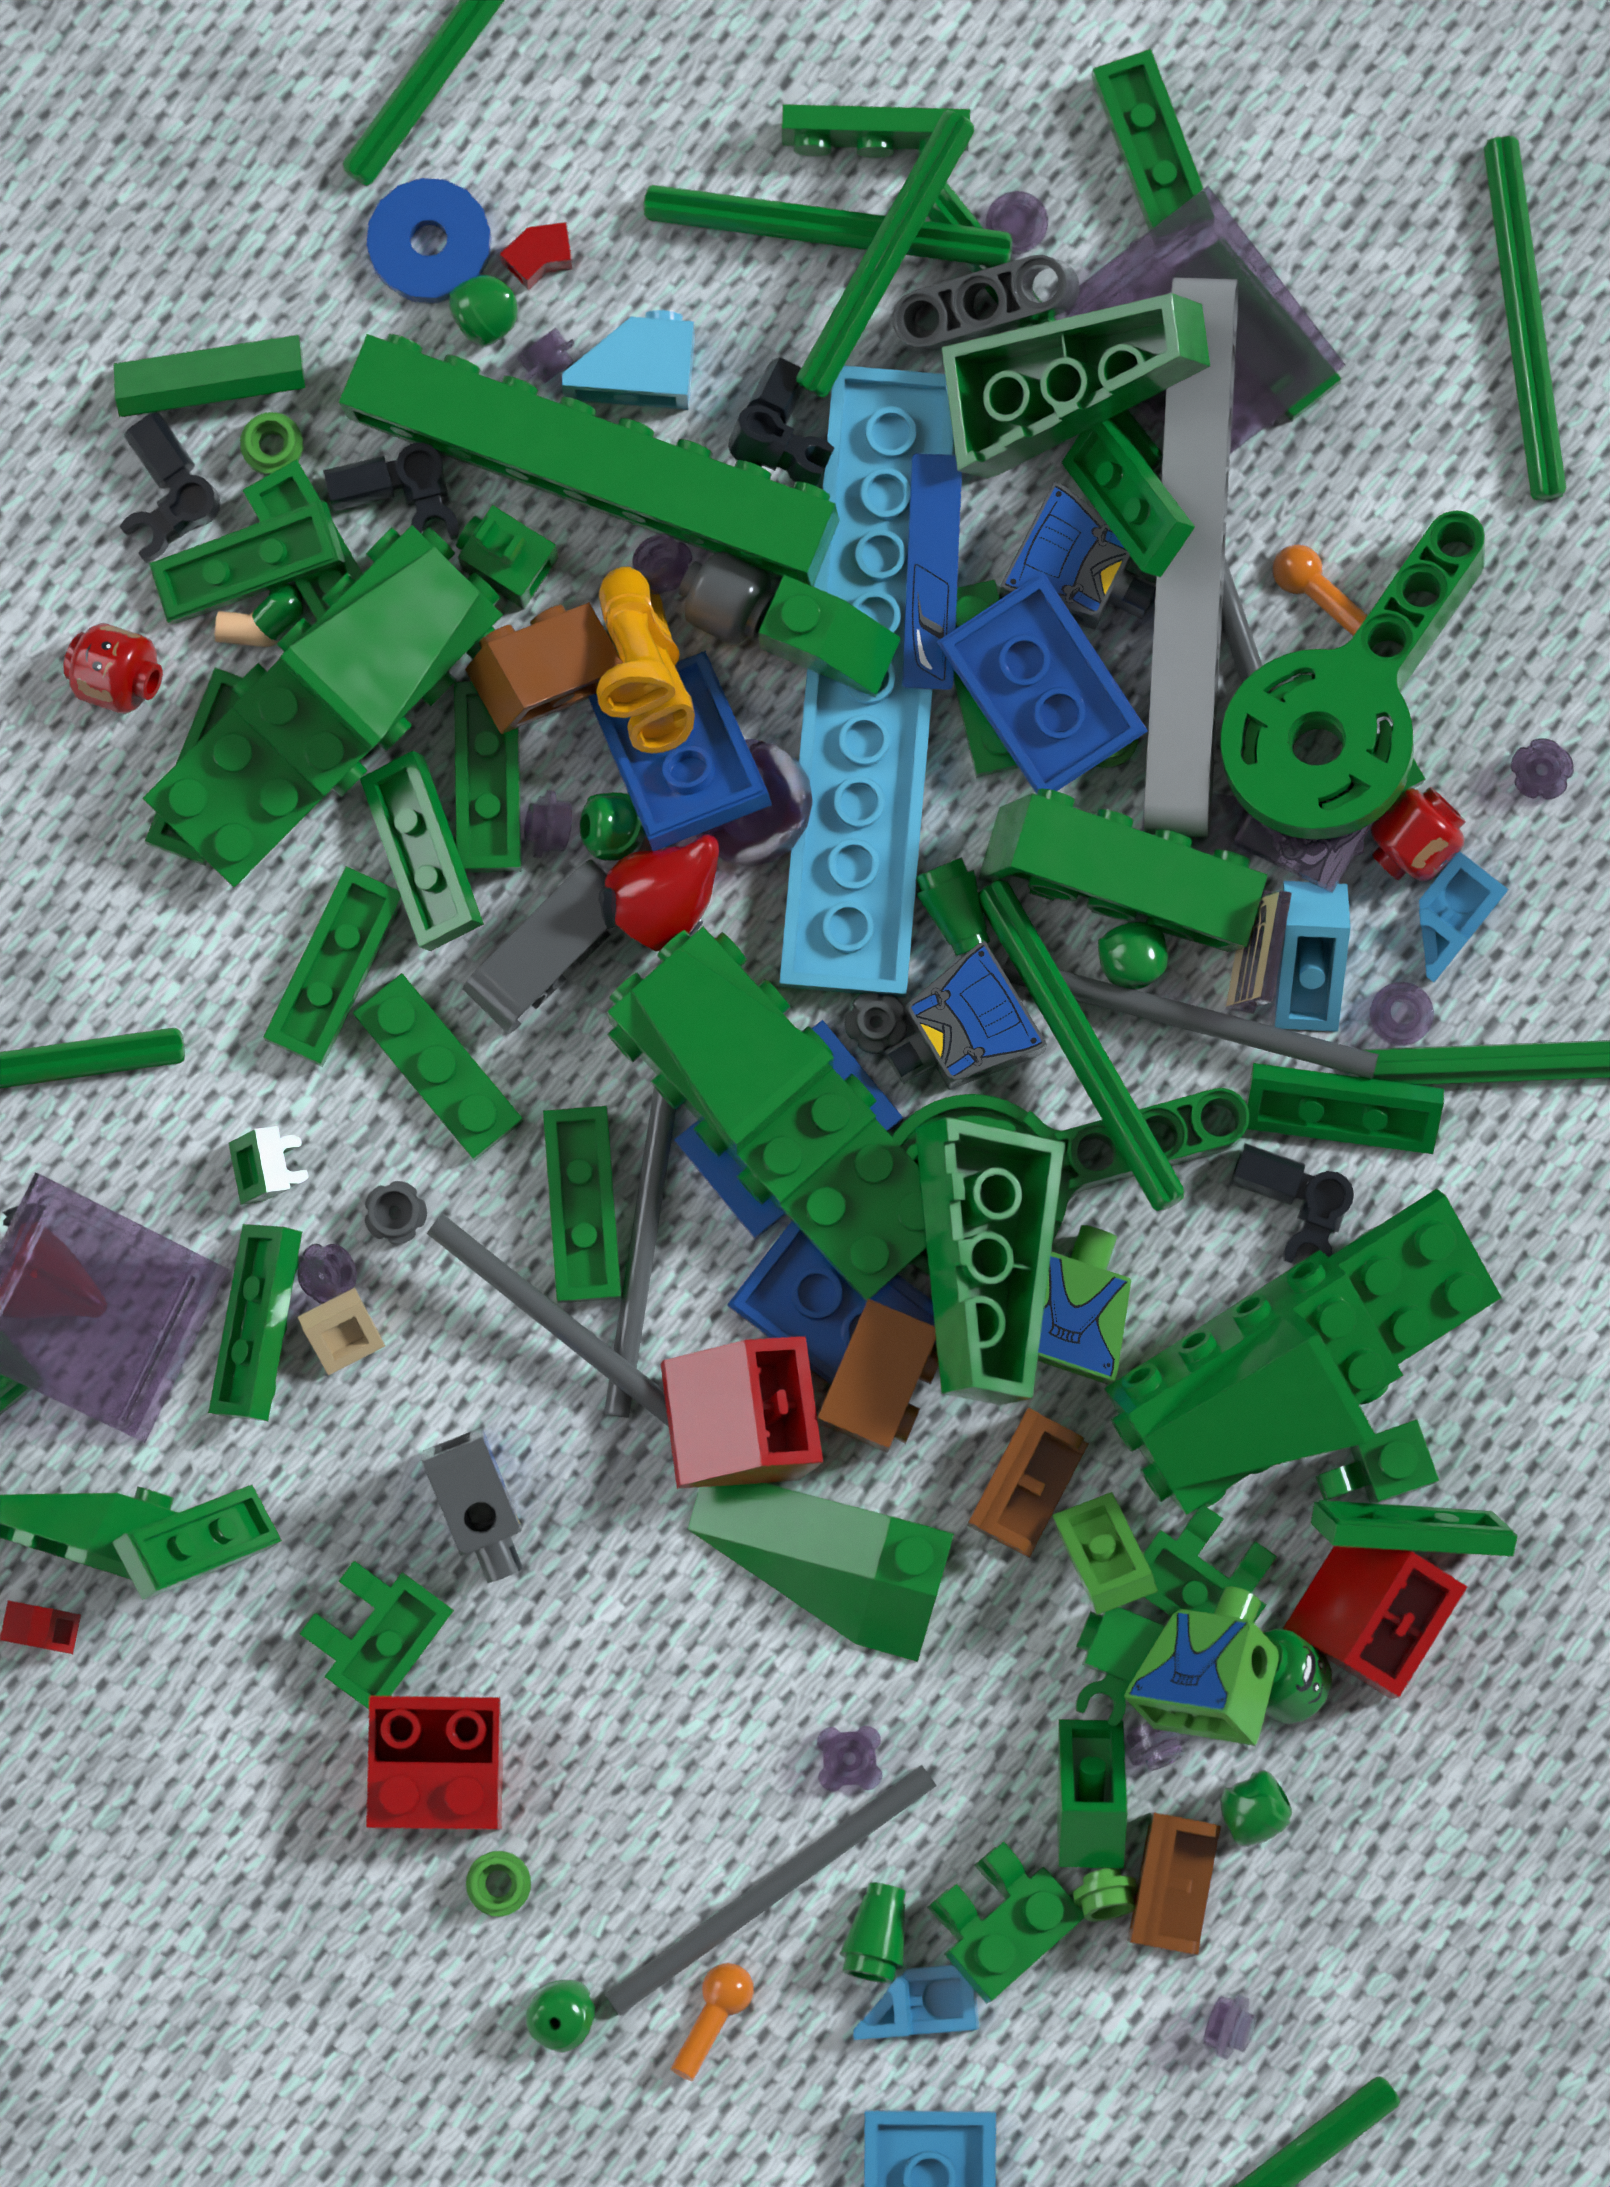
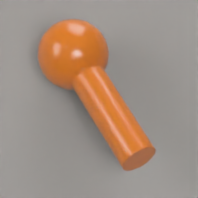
M1300 544L1290 545L1282 549L1274 559L1272 567L1273 577L1279 587L1292 594L1305 593L1354 636L1368 615L1322 575L1323 567L1318 554L1310 547Z
M719 1964L713 1967L704 1978L702 1994L706 2003L670 2068L675 2074L688 2081L695 2079L728 2016L742 2012L753 1998V1980L749 1973L737 1964Z

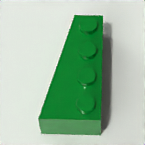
M1169 293L942 347L957 470L986 479L1000 475L1210 367L1202 304Z
M1041 788L1038 789L1037 795L1031 793L999 807L978 879L994 883L1001 878L1011 875L1028 880L1029 894L1052 901L1054 899L1077 901L1079 895L1089 898L1086 907L1096 914L1123 921H1135L1137 913L1147 915L1146 923L1154 928H1160L1164 934L1226 952L1247 947L1268 874L1250 869L1251 860L1249 858L1220 849L1214 850L1213 855L1191 848V838L1169 830L1157 829L1154 835L1132 828L1134 820L1131 817L1116 811L1098 809L1096 815L1073 807L1075 802L1073 797L1055 790Z
M947 1117L916 1127L941 1394L996 1405L1033 1399L1065 1143Z

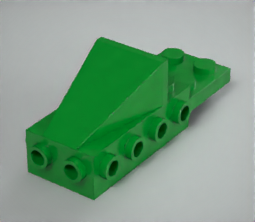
M411 525L402 535L391 527L366 553L374 562L357 581L347 572L321 598L329 609L313 625L302 618L276 644L284 651L278 661L268 671L258 662L234 686L232 690L240 699L142 798L233 888L254 869L332 788L342 797L368 771L359 761L377 744L386 752L412 726L404 715L421 698L431 707L457 680L448 670L465 653L473 660L481 650L479 641L496 630L493 625L503 616L494 606L501 599L500 596L477 573L473 572L468 578L463 576L449 562L455 555L453 549L430 527L421 534Z
M704 926L693 936H690L686 930H683L659 951L657 957L662 963L644 979L638 972L633 974L610 995L609 999L615 1005L607 1013L609 1023L614 1028L607 1035L632 1063L639 1057L644 1060L656 1074L650 1083L663 1099L675 1110L684 1104L700 1122L693 1130L703 1143L717 1157H720L726 1151L743 1169L736 1177L754 1199L761 1205L770 1199L779 1210L782 1209L867 1303L868 1298L872 1299L927 1249L919 1166L876 1120V1115L870 1108L877 1101L863 1083L852 1073L843 1080L833 1069L834 1054L821 1037L809 1026L803 1031L797 1029L784 1015L790 1008V1005L779 991L766 979L757 985L741 968L747 961V958L737 945L723 932L714 938Z
M1436 1188L1332 1256L1328 1257L1321 1250L1312 1254L1105 1387V1392L1118 1412V1415L1112 1418L1111 1422L1131 1452L1139 1448L1148 1464L1140 1471L1158 1500L1163 1502L1170 1497L1188 1515L1192 1511L1199 1509L1203 1504L1209 1507L1217 1503L1225 1495L1228 1488L1250 1474L1264 1472L1274 1465L1364 1444L1376 1437L1360 1405L1373 1402L1387 1391L1389 1384L1403 1376L1398 1364L1502 1297L1447 1196Z

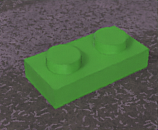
M1113 1492L1052 1515L1062 1543L1097 1615L1158 1592L1153 1574Z

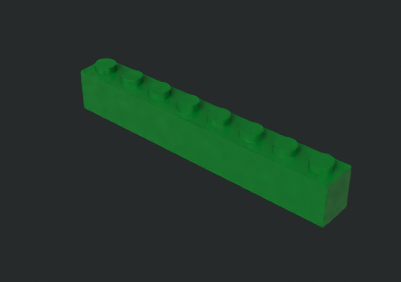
M369 334L366 335L339 400V404L348 419L410 443H426L434 447L442 455L714 554L720 551L728 552L771 575L780 578L786 575L814 586L840 521L836 504L829 501L830 495L821 488L799 481L795 482L792 488L770 480L772 475L769 471L747 461L737 460L735 466L712 459L713 453L709 449L689 440L678 439L676 445L656 439L653 437L655 432L651 428L635 420L620 418L618 424L598 418L595 416L596 410L593 407L574 398L561 397L560 402L557 403L537 395L538 389L516 377L503 376L501 382L479 374L480 368L461 357L446 355L444 361L422 354L423 348L419 344L403 336L388 334L386 340Z

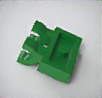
M1203 1504L1194 1513L1177 1540L1159 1530L1144 1551L1143 1555L1153 1574L1158 1592L1144 1598L1170 1616L1181 1609L1214 1614L1226 1587H1238L1252 1593L1277 1556L1254 1541L1229 1578L1198 1557V1555L1219 1527L1223 1518ZM1262 1601L1254 1623L1266 1607V1604Z
M353 1561L338 1582L375 1608L353 1639H350L317 1613H314L299 1634L335 1660V1663L324 1677L369 1710V1696H391L454 1610L403 1572H401L393 1585L389 1587L359 1563Z
M1005 1842L994 1847L974 1865L1005 1898L982 1920L980 1919L972 1901L958 1884L945 1890L927 1906L931 1913L958 1941L944 1955L986 2004L1000 1995L1084 1919L1083 1911L1078 1905H1075L1072 1898L1044 1866L1028 1877L1020 1860Z

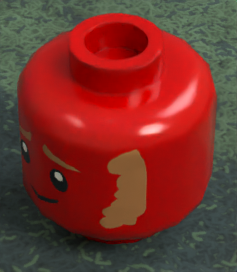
M99 623L90 627L85 633L77 634L68 646L63 664L64 675L69 680L70 687L76 698L120 714L130 713L138 709L145 700H151L157 694L163 677L162 666L157 664V651L150 639L106 623Z
M1429 787L1424 793L1418 789L1407 788L1401 792L1394 804L1371 824L1372 837L1379 845L1371 855L1397 881L1406 873L1416 880L1422 882L1429 881L1463 848L1465 839L1460 828L1466 821L1432 787Z

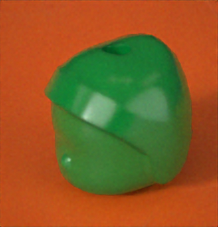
M490 275L475 276L463 281L449 292V307L455 322L468 340L479 344L482 348L490 346L506 336L517 321L518 305L516 297L509 286L496 277Z
M612 792L596 794L587 798V803L581 813L579 828L581 840L590 854L602 861H619L633 852H638L646 838V834L629 795Z
M1131 922L1117 926L1107 931L1098 940L1100 965L1112 984L1138 990L1156 981L1167 968L1168 948L1164 934L1160 928H1154L1146 922Z
M1265 1770L1254 1772L1249 1779L1238 1782L1231 1788H1225L1220 1799L1223 1820L1228 1826L1235 1843L1240 1846L1248 1847L1266 1842L1280 1832H1283L1290 1824L1292 1809L1289 1800L1274 1776Z
M572 1979L556 1980L544 1985L531 1999L527 2008L526 2026L531 2037L542 2046L555 2052L564 2053L574 2050L582 2044L589 2034L595 2017V2006L590 1998L588 1988L583 1983Z

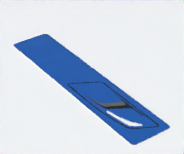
M916 453L912 456L902 680L905 688L950 690L953 687L954 669L936 642L955 630L962 483V472L957 470L956 455Z

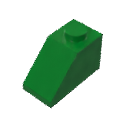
M786 575L783 576L759 630V647L761 650L873 697L877 696L901 641V637L845 600Z
M1059 1719L1058 1867L1124 1868L1128 1811L1123 1720L1113 1727L1107 1724L1108 1720Z

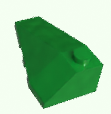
M767 1483L699 1487L687 1528L694 1535L773 1587L854 1644L916 1662L919 1660L954 1536L953 1533Z
M137 1486L134 1498L119 1493L0 1494V1538L132 1580L112 1542L127 1532L179 1512L171 1510L174 1501L173 1497Z

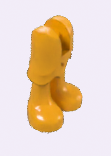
M631 567L616 568L604 577L599 589V600L603 619L623 663L612 667L600 678L596 690L598 703L601 710L611 717H631L627 728L633 747L646 753L666 752L685 742L694 726L695 714L692 699L675 668L680 656L679 649L672 640L661 596L655 591L650 590L649 584L641 572Z

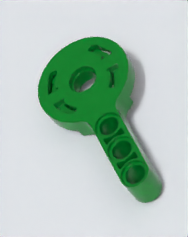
M1449 511L1438 516L1431 523L1348 643L1335 649L1301 650L1275 658L1253 672L1237 689L1227 707L1222 723L1221 751L1227 781L1235 797L1256 820L1288 836L1303 839H1330L1351 834L1368 826L1381 817L1398 799L1409 778L1414 755L1412 720L1408 706L1400 691L1483 572L1485 565V533L1482 524L1475 516L1464 511ZM1451 542H1463L1472 548L1469 553L1460 557L1448 556L1441 551L1443 546ZM1419 591L1430 592L1438 598L1433 604L1426 607L1413 606L1406 601L1411 594ZM1383 641H1393L1403 647L1400 653L1392 657H1381L1372 652V648ZM1296 676L1292 681L1281 685L1270 694L1266 693L1281 682ZM1384 716L1392 722L1393 731H1391V725L1388 720L1379 721L1380 741L1377 753L1373 756L1372 753L1377 741V718ZM1247 718H1249L1250 722L1248 724L1246 732L1245 750L1243 751L1242 759L1241 751L1243 748V732ZM1311 730H1327L1338 737L1342 743V750L1336 759L1327 764L1310 765L1300 761L1295 756L1293 747L1297 739ZM1346 789H1349V790H1350V791H1348L1347 793H1345L1344 795H1342L1341 797H1339V798H1337V799H1335V800H1333V801H1330V802H1327V803L1322 804V808L1319 807V802H1323V801H1326V800H1328V799H1331V798H1333V797L1339 795L1340 793H1342V792L1345 791Z
M1226 1088L1210 1089L1139 1109L1147 1124L1151 1122L1162 1123L1173 1133L1174 1146L1164 1153L1171 1166L1233 1148L1240 1141L1249 1124V1110L1246 1102L1239 1094ZM962 1094L934 1101L913 1113L900 1125L892 1136L914 1161L918 1158L916 1127L946 1117L1064 1142L1052 1242L1063 1222L1067 1204L1077 1193L1134 1177L1103 1120L1063 1131L1056 1130L1044 1124L1031 1111L1027 1112L1007 1100L983 1094ZM1212 1105H1220L1227 1108L1234 1116L1235 1130L1231 1134L1221 1137L1208 1133L1201 1123V1112ZM1090 1139H1098L1105 1142L1113 1154L1112 1164L1100 1171H1093L1084 1167L1077 1155V1148L1081 1143ZM925 1250L910 1265L925 1276L930 1277L928 1253Z

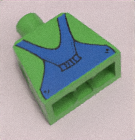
M1081 1225L1070 1258L1051 1252L1037 1361L1110 1385L1115 1382L1118 1373L1131 1279L1107 1270L1117 1236L1096 1227Z
M1230 1586L1224 1589L1214 1614L1184 1609L1175 1612L1127 1688L1124 1698L1153 1729L1256 1746L1279 1661L1278 1649L1254 1623L1261 1601L1254 1594L1244 1589Z

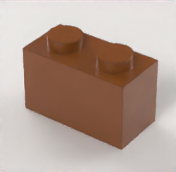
M590 602L568 611L565 610L563 605L553 606L534 617L530 621V626L515 631L512 625H506L492 631L479 641L481 650L467 665L465 670L498 730L503 734L589 699L588 696L597 693L596 690L600 678L609 669L623 663V661L620 659L617 650Z
M868 1298L817 1417L818 1424L886 1453L889 1452L894 1439L906 1444L921 1409L909 1403L919 1380L931 1385L939 1367L937 1345L934 1344L936 1341L935 1327Z

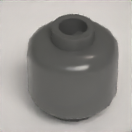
M725 551L713 554L704 564L694 561L686 571L679 587V595L686 598V621L692 626L731 645L739 644L747 637L754 640L759 637V630L775 596L771 592L770 576L765 571Z

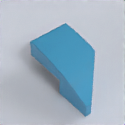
M1461 851L1450 860L1419 899V916L1422 928L1426 976L1434 983L1509 890Z
M954 1965L908 1968L901 1976L895 1979L872 2010L854 2028V2040L978 2030L977 1993Z

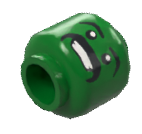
M1278 1628L1265 1631L1263 1633L1278 1649L1279 1661L1265 1715L1274 1721L1287 1724L1305 1721L1317 1713L1328 1698L1332 1686L1331 1666L1323 1653L1293 1631Z

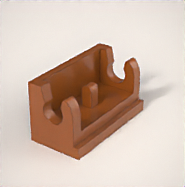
M1028 1407L967 1526L1030 1558L1089 1443L1085 1442V1438Z
M1150 1812L1137 1883L1138 1893L1135 1895V1909L1132 1911L1128 1942L1183 1953L1199 1954L1201 1933L1221 1826Z

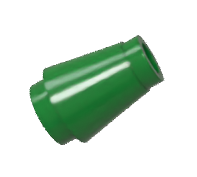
M962 857L916 877L921 892L916 893V896L948 944L952 946L955 956L969 952L983 941L986 943L991 942L986 931L987 926L982 904L979 900V890L974 869L968 871Z
M868 1883L866 1895L862 1899L839 1953L845 1958L843 1973L871 1982L885 1984L894 1982L896 1969H903L905 1890L882 1883Z

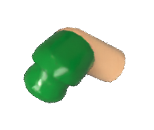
M290 584L271 589L266 599L251 614L218 611L215 623V642L257 647L276 645L300 621L303 613L300 591Z

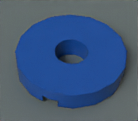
M419 178L398 185L379 201L368 222L366 246L375 274L391 290L412 302L437 304L450 300L449 292L457 285L472 277L479 276L481 272L483 273L490 260L492 235L483 207L468 190L445 179ZM424 226H436L442 229L447 235V242L443 250L432 256L417 253L411 245V240L418 229Z

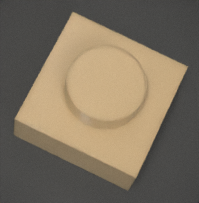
M355 1288L298 1316L302 1329L328 1376L385 1347L377 1327Z

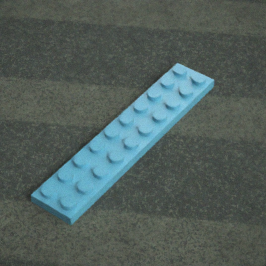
M844 366L832 386L827 442L834 447V451L824 471L823 490L830 495L829 501L836 504L840 521L814 587L845 600L901 637V641L876 697L807 669L798 767L800 774L797 778L796 795L807 791V811L798 834L792 840L780 987L854 994L876 993L880 996L893 995L894 997L902 998L907 996L932 689L905 688L902 684L912 456L916 453L952 455L954 439L945 374Z

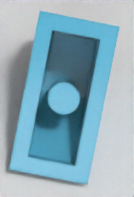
M666 310L648 311L645 314V318L630 317L563 372V396L582 402L689 410L695 343L694 321H683L681 314Z
M1283 882L1278 930L1275 1027L1338 1032L1351 929L1347 884L1335 883L1331 890L1317 882Z

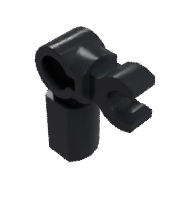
M779 357L769 363L747 408H744L739 414L729 438L728 448L735 460L747 461L760 467L765 466L773 471L779 467L787 471L789 477L794 482H805L817 487L824 471L823 468H826L834 447L829 442L818 437L809 436L801 438L793 434L794 428L786 425L804 390L797 382V375L802 367Z
M157 412L148 414L127 429L124 434V438L160 489L170 488L169 493L157 501L159 506L151 513L143 511L132 513L120 525V528L127 536L141 527L152 529V542L138 552L145 562L155 560L163 555L168 547L170 537L176 533L182 537L196 526H204L210 523L220 510V497L217 490L203 477L191 474L190 471L194 469L195 463L161 414Z
M423 442L412 443L399 453L397 460L389 462L385 461L384 456L323 470L333 512L393 498V490L403 488L406 504H415L417 510L412 518L411 525L422 534L423 527L427 521L440 519L447 526L450 540L458 538L459 526L457 518L451 509L442 504L441 500L442 497L448 495L443 473V462L439 452L431 445Z
M1244 1143L1230 1184L1289 1205L1293 1203L1294 1198L1303 1200L1297 1218L1304 1221L1301 1231L1292 1235L1285 1243L1283 1261L1292 1263L1298 1247L1304 1243L1314 1245L1318 1251L1321 1250L1328 1257L1332 1256V1247L1328 1241L1330 1232L1339 1233L1344 1215L1353 1203L1354 1192L1349 1180L1344 1175L1334 1171H1326L1314 1176L1304 1173V1163Z

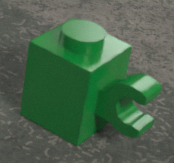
M494 505L490 507L483 519L475 515L465 526L456 543V547L461 550L458 555L461 570L469 575L473 572L477 573L497 593L522 609L526 608L559 558L556 544Z
M1418 1419L1376 1433V1437L1367 1443L1350 1447L1354 1463L1321 1473L1315 1477L1323 1500H1330L1365 1488L1369 1502L1375 1504L1440 1481Z
M1121 1607L1104 1612L1102 1615H1097L1095 1612L1090 1611L1076 1647L1087 1651L1082 1665L1105 1674V1677L1100 1681L1086 1685L1079 1692L1075 1704L1076 1711L1083 1714L1092 1696L1104 1694L1110 1698L1113 1705L1107 1724L1113 1727L1118 1725L1126 1711L1124 1695L1165 1626Z

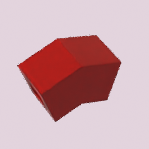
M566 222L527 227L500 253L502 265L528 290L548 272L573 269Z
M8 1600L0 1640L73 1654L81 1614Z

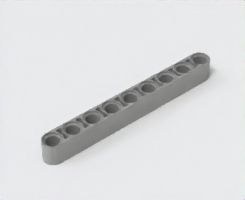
M1173 278V294L1201 303L1203 306L1210 367L1166 389L1162 484L1185 512L1195 528L1164 574L1156 578L1144 832L1154 835L1157 829L1177 832L1187 837L1209 838L1212 814L1231 449L1238 280Z

